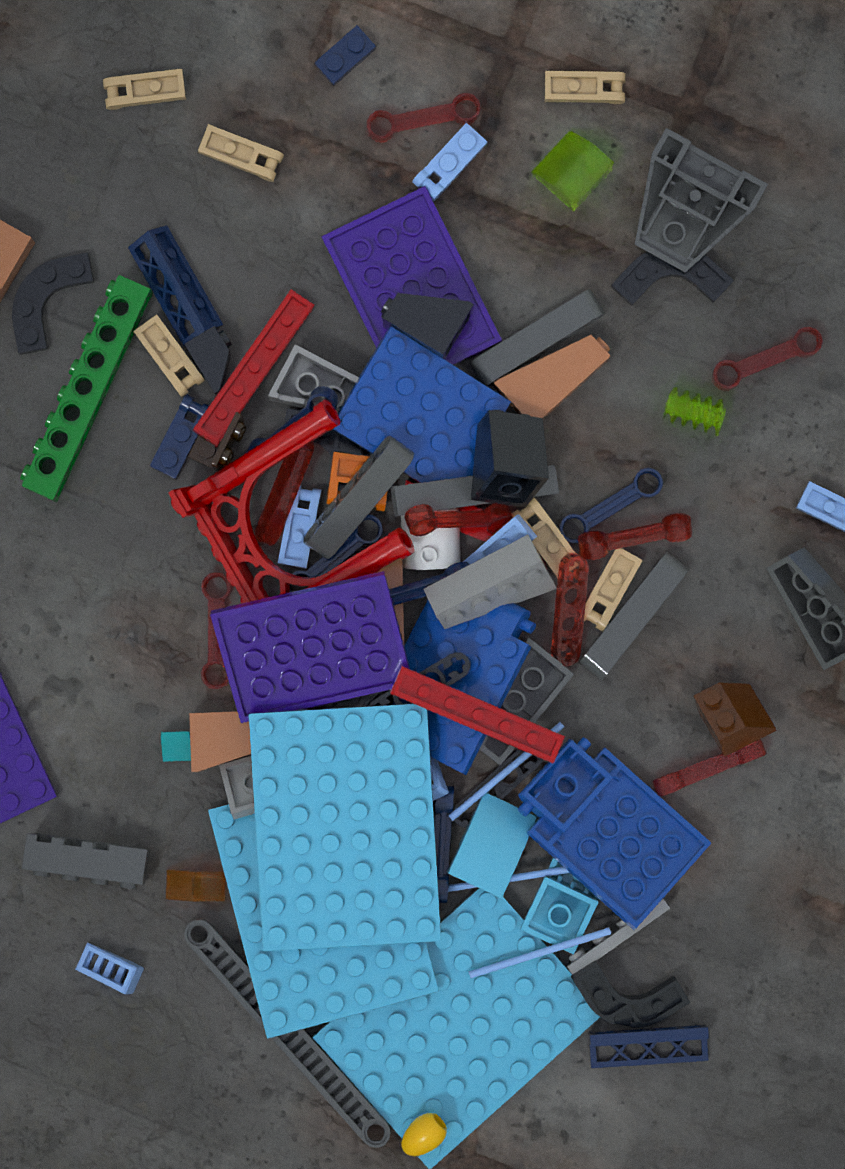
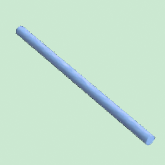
M559 722L550 730L558 733L564 728V725ZM524 751L448 815L449 818L454 821L532 754Z
M562 866L512 875L510 882L570 872ZM467 882L449 884L448 892L477 887Z
M608 927L469 971L470 978L478 977L611 935V931Z

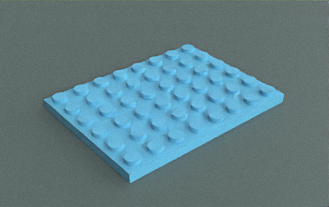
M416 704L250 713L249 727L263 951L441 941L427 709Z
M229 804L208 810L267 1039L439 992L426 942L263 951L255 814L234 820Z
M480 888L474 891L440 922L441 941L426 942L439 992L328 1022L312 1037L401 1138H403L409 1125L422 1114L435 1113L444 1121L447 1133L443 1142L434 1150L418 1156L428 1169H432L600 1018L587 1004L571 978L572 974L554 953L470 978L469 971L547 947L541 939L520 930L524 920L504 897L501 899Z

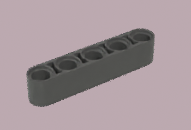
M588 289L481 354L470 364L481 382L489 387L498 379L516 371L591 325L606 313L591 289Z
M391 435L387 436L311 526L304 537L303 543L324 558L330 559L410 465L414 452Z
M666 551L579 663L602 681L690 569Z

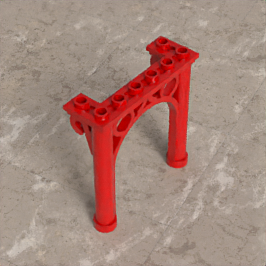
M327 400L319 402L313 407L311 412L199 484L168 492L172 499L171 505L182 518L195 516L198 521V530L210 542L212 554L225 568L228 582L233 587H236L241 596V604L269 597L263 588V579L266 575L279 579V595L290 593V584L308 586L305 588L308 589L373 574L397 559H405L415 552L414 545L408 534L402 528H397L329 572L318 577L307 578L292 575L282 570L266 556L259 546L250 521V500L253 489L259 478L267 470L340 425L337 411ZM244 483L240 499L233 495H227L229 491ZM224 502H228L238 508V520L234 526L228 525L221 515V506ZM241 530L242 534L238 535L239 547L237 549L228 533ZM245 562L252 563L256 568L262 566L265 570L257 573L254 578Z

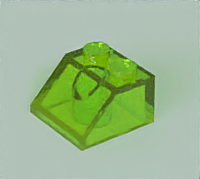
M570 130L533 169L531 174L574 211L610 173L614 162L592 142Z

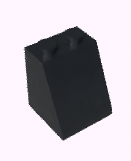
M397 293L394 299L390 297L387 299L381 310V317L385 329L388 330L392 326L445 360L472 316L474 304L469 301Z
M488 410L477 425L471 500L525 508L549 479L543 418L532 417L528 414L507 413L502 410Z

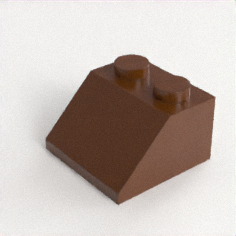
M719 682L693 695L698 712L724 757L777 731L750 684Z

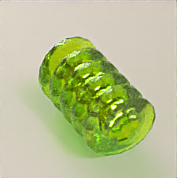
M674 386L668 395L662 420L669 414L670 423L674 424L677 418L680 417L682 427H685L689 420H691L693 430H696L702 423L704 433H707L713 426L715 427V436H718L723 424L726 408H724L723 399H718L712 405V397L709 395L701 402V395L698 392L690 399V393L687 389L679 396L678 387Z

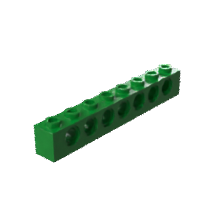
M118 275L116 281L111 280L105 293L108 299L104 307L99 306L93 319L96 325L92 333L88 332L85 335L81 345L84 351L80 359L73 361L69 370V375H72L68 385H63L59 391L57 401L60 403L56 412L51 411L47 417L45 427L48 429L44 438L39 437L35 443L32 452L35 454L32 464H27L23 469L20 480L23 481L21 486L56 503L58 502L135 334L133 331L138 328L153 295L150 288L121 275ZM118 303H127L129 309L125 315L117 316L114 314V308ZM106 329H115L117 332L116 338L111 342H104L102 340L103 332ZM95 355H102L105 359L104 364L97 369L90 367L91 358ZM83 381L92 382L91 392L86 395L79 394V384ZM71 407L80 409V416L75 421H68L66 419V412ZM60 433L67 434V444L62 448L55 447V436ZM46 460H54L56 463L55 470L51 474H43L42 464Z

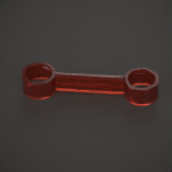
M462 93L456 96L450 104L392 115L387 111L378 110L368 117L367 132L374 141L386 142L394 136L395 132L453 120L461 125L465 123L470 125L480 115V102L473 94ZM462 100H470L477 107L476 113L470 118H462L456 113V105ZM378 117L388 119L392 125L389 133L383 136L374 134L370 129L371 122Z
M803 327L789 341L738 362L732 360L719 362L713 369L712 381L720 390H732L737 387L744 377L795 356L802 358L814 356L822 347V336L813 327ZM803 332L813 334L817 341L815 350L811 352L802 351L797 346V337ZM721 366H731L734 368L738 375L736 382L730 386L721 384L717 378L718 369Z
M496 503L479 511L434 512L430 505L420 504L410 508L404 515L410 534L413 536L427 535L436 528L486 527L489 533L495 534L514 518L509 505Z
M674 513L665 516L662 522L612 533L587 531L578 537L579 554L584 559L595 560L605 557L610 550L665 539L670 542H682L690 539L693 535L691 517L684 513Z
M215 572L207 575L201 585L202 593L208 599V660L201 670V679L207 687L218 690L226 687L229 684V680L226 675V679L222 684L212 685L208 682L205 675L210 665L217 663L225 668L210 613L211 610L225 608V600L230 596L232 586L225 575ZM220 577L226 582L228 588L223 597L216 599L207 593L206 587L209 580Z
M759 739L725 757L722 753L657 778L652 782L657 794L662 797L738 765L766 755L767 752L762 740Z

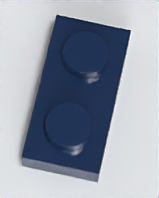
M356 25L315 61L314 65L335 86L375 51L376 45Z

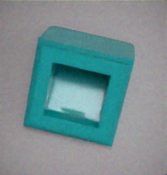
M190 731L161 732L163 762L191 761Z

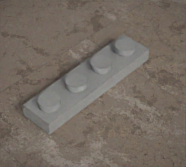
M662 899L635 930L620 919L616 923L618 928L611 932V935L592 940L594 945L586 951L583 948L575 951L574 955L571 954L568 957L570 962L566 966L572 975L595 960L600 959L665 913L670 907Z

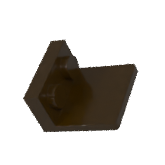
M235 413L218 447L198 435L188 458L215 471H219L222 467L230 464L234 456L232 447L235 441L240 443L247 429L242 414Z

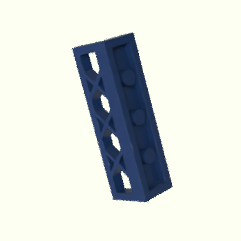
M167 225L148 230L128 247L184 347H186L185 343L213 326L217 330L223 325ZM145 243L150 251V260L145 259L140 250V247ZM157 269L161 270L164 275V285L160 284L156 278ZM171 294L175 295L178 300V310L174 309L170 303ZM185 319L190 321L195 330L190 336L184 327Z
M706 1025L588 1032L591 1068L709 1061L707 1045L709 1032ZM687 1040H700L701 1054L688 1055L681 1047ZM657 1042H670L675 1047L667 1057H659L651 1050ZM628 1044H640L646 1049L638 1059H630L622 1052ZM596 1046H611L616 1050V1053L608 1061H597ZM679 1050L684 1056L674 1055ZM649 1052L654 1056L653 1058H644ZM619 1054L625 1058L623 1060H615Z

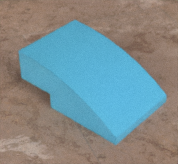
M486 793L479 800L447 873L502 899L528 841L529 835L526 832L534 825L537 816L529 813L525 817L517 810L518 807Z
M552 857L547 869L562 867V865ZM571 873L545 876L542 878L520 930L552 945L583 936L598 905L599 898ZM578 945L563 950L574 955Z

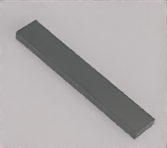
M555 465L548 466L549 479L534 497L559 494ZM473 476L390 487L395 516L490 504V502L471 500Z

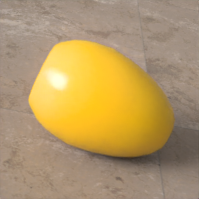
M435 1113L420 1115L409 1125L403 1135L401 1142L403 1151L409 1156H420L434 1150L446 1137V1124Z

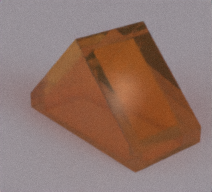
M167 870L166 899L191 902L225 901L224 871Z

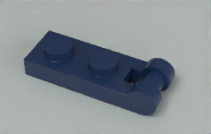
M188 394L184 396L150 464L151 468L177 480L198 437V434L193 429L210 405L206 403L201 405L195 402L194 397ZM188 412L197 415L194 423L185 419Z

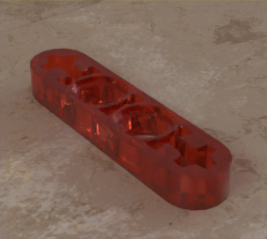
M313 441L283 460L255 530V538L258 542L272 546L278 541L314 452Z
M576 553L566 554L559 564L551 655L566 667L577 663L581 655L589 574L587 560ZM575 562L579 564V568L574 569L573 572L569 570V567L574 566ZM575 588L578 594L577 598L571 603H566L565 595L567 591ZM568 617H574L575 624L573 628L569 631H564L562 629L563 621ZM567 647L570 648L571 652L566 653L565 657H563L561 651H566Z

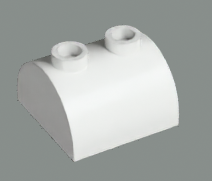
M459 508L401 516V528L408 534L415 549L413 554L402 559L403 568L415 570L446 569L455 563L461 562Z

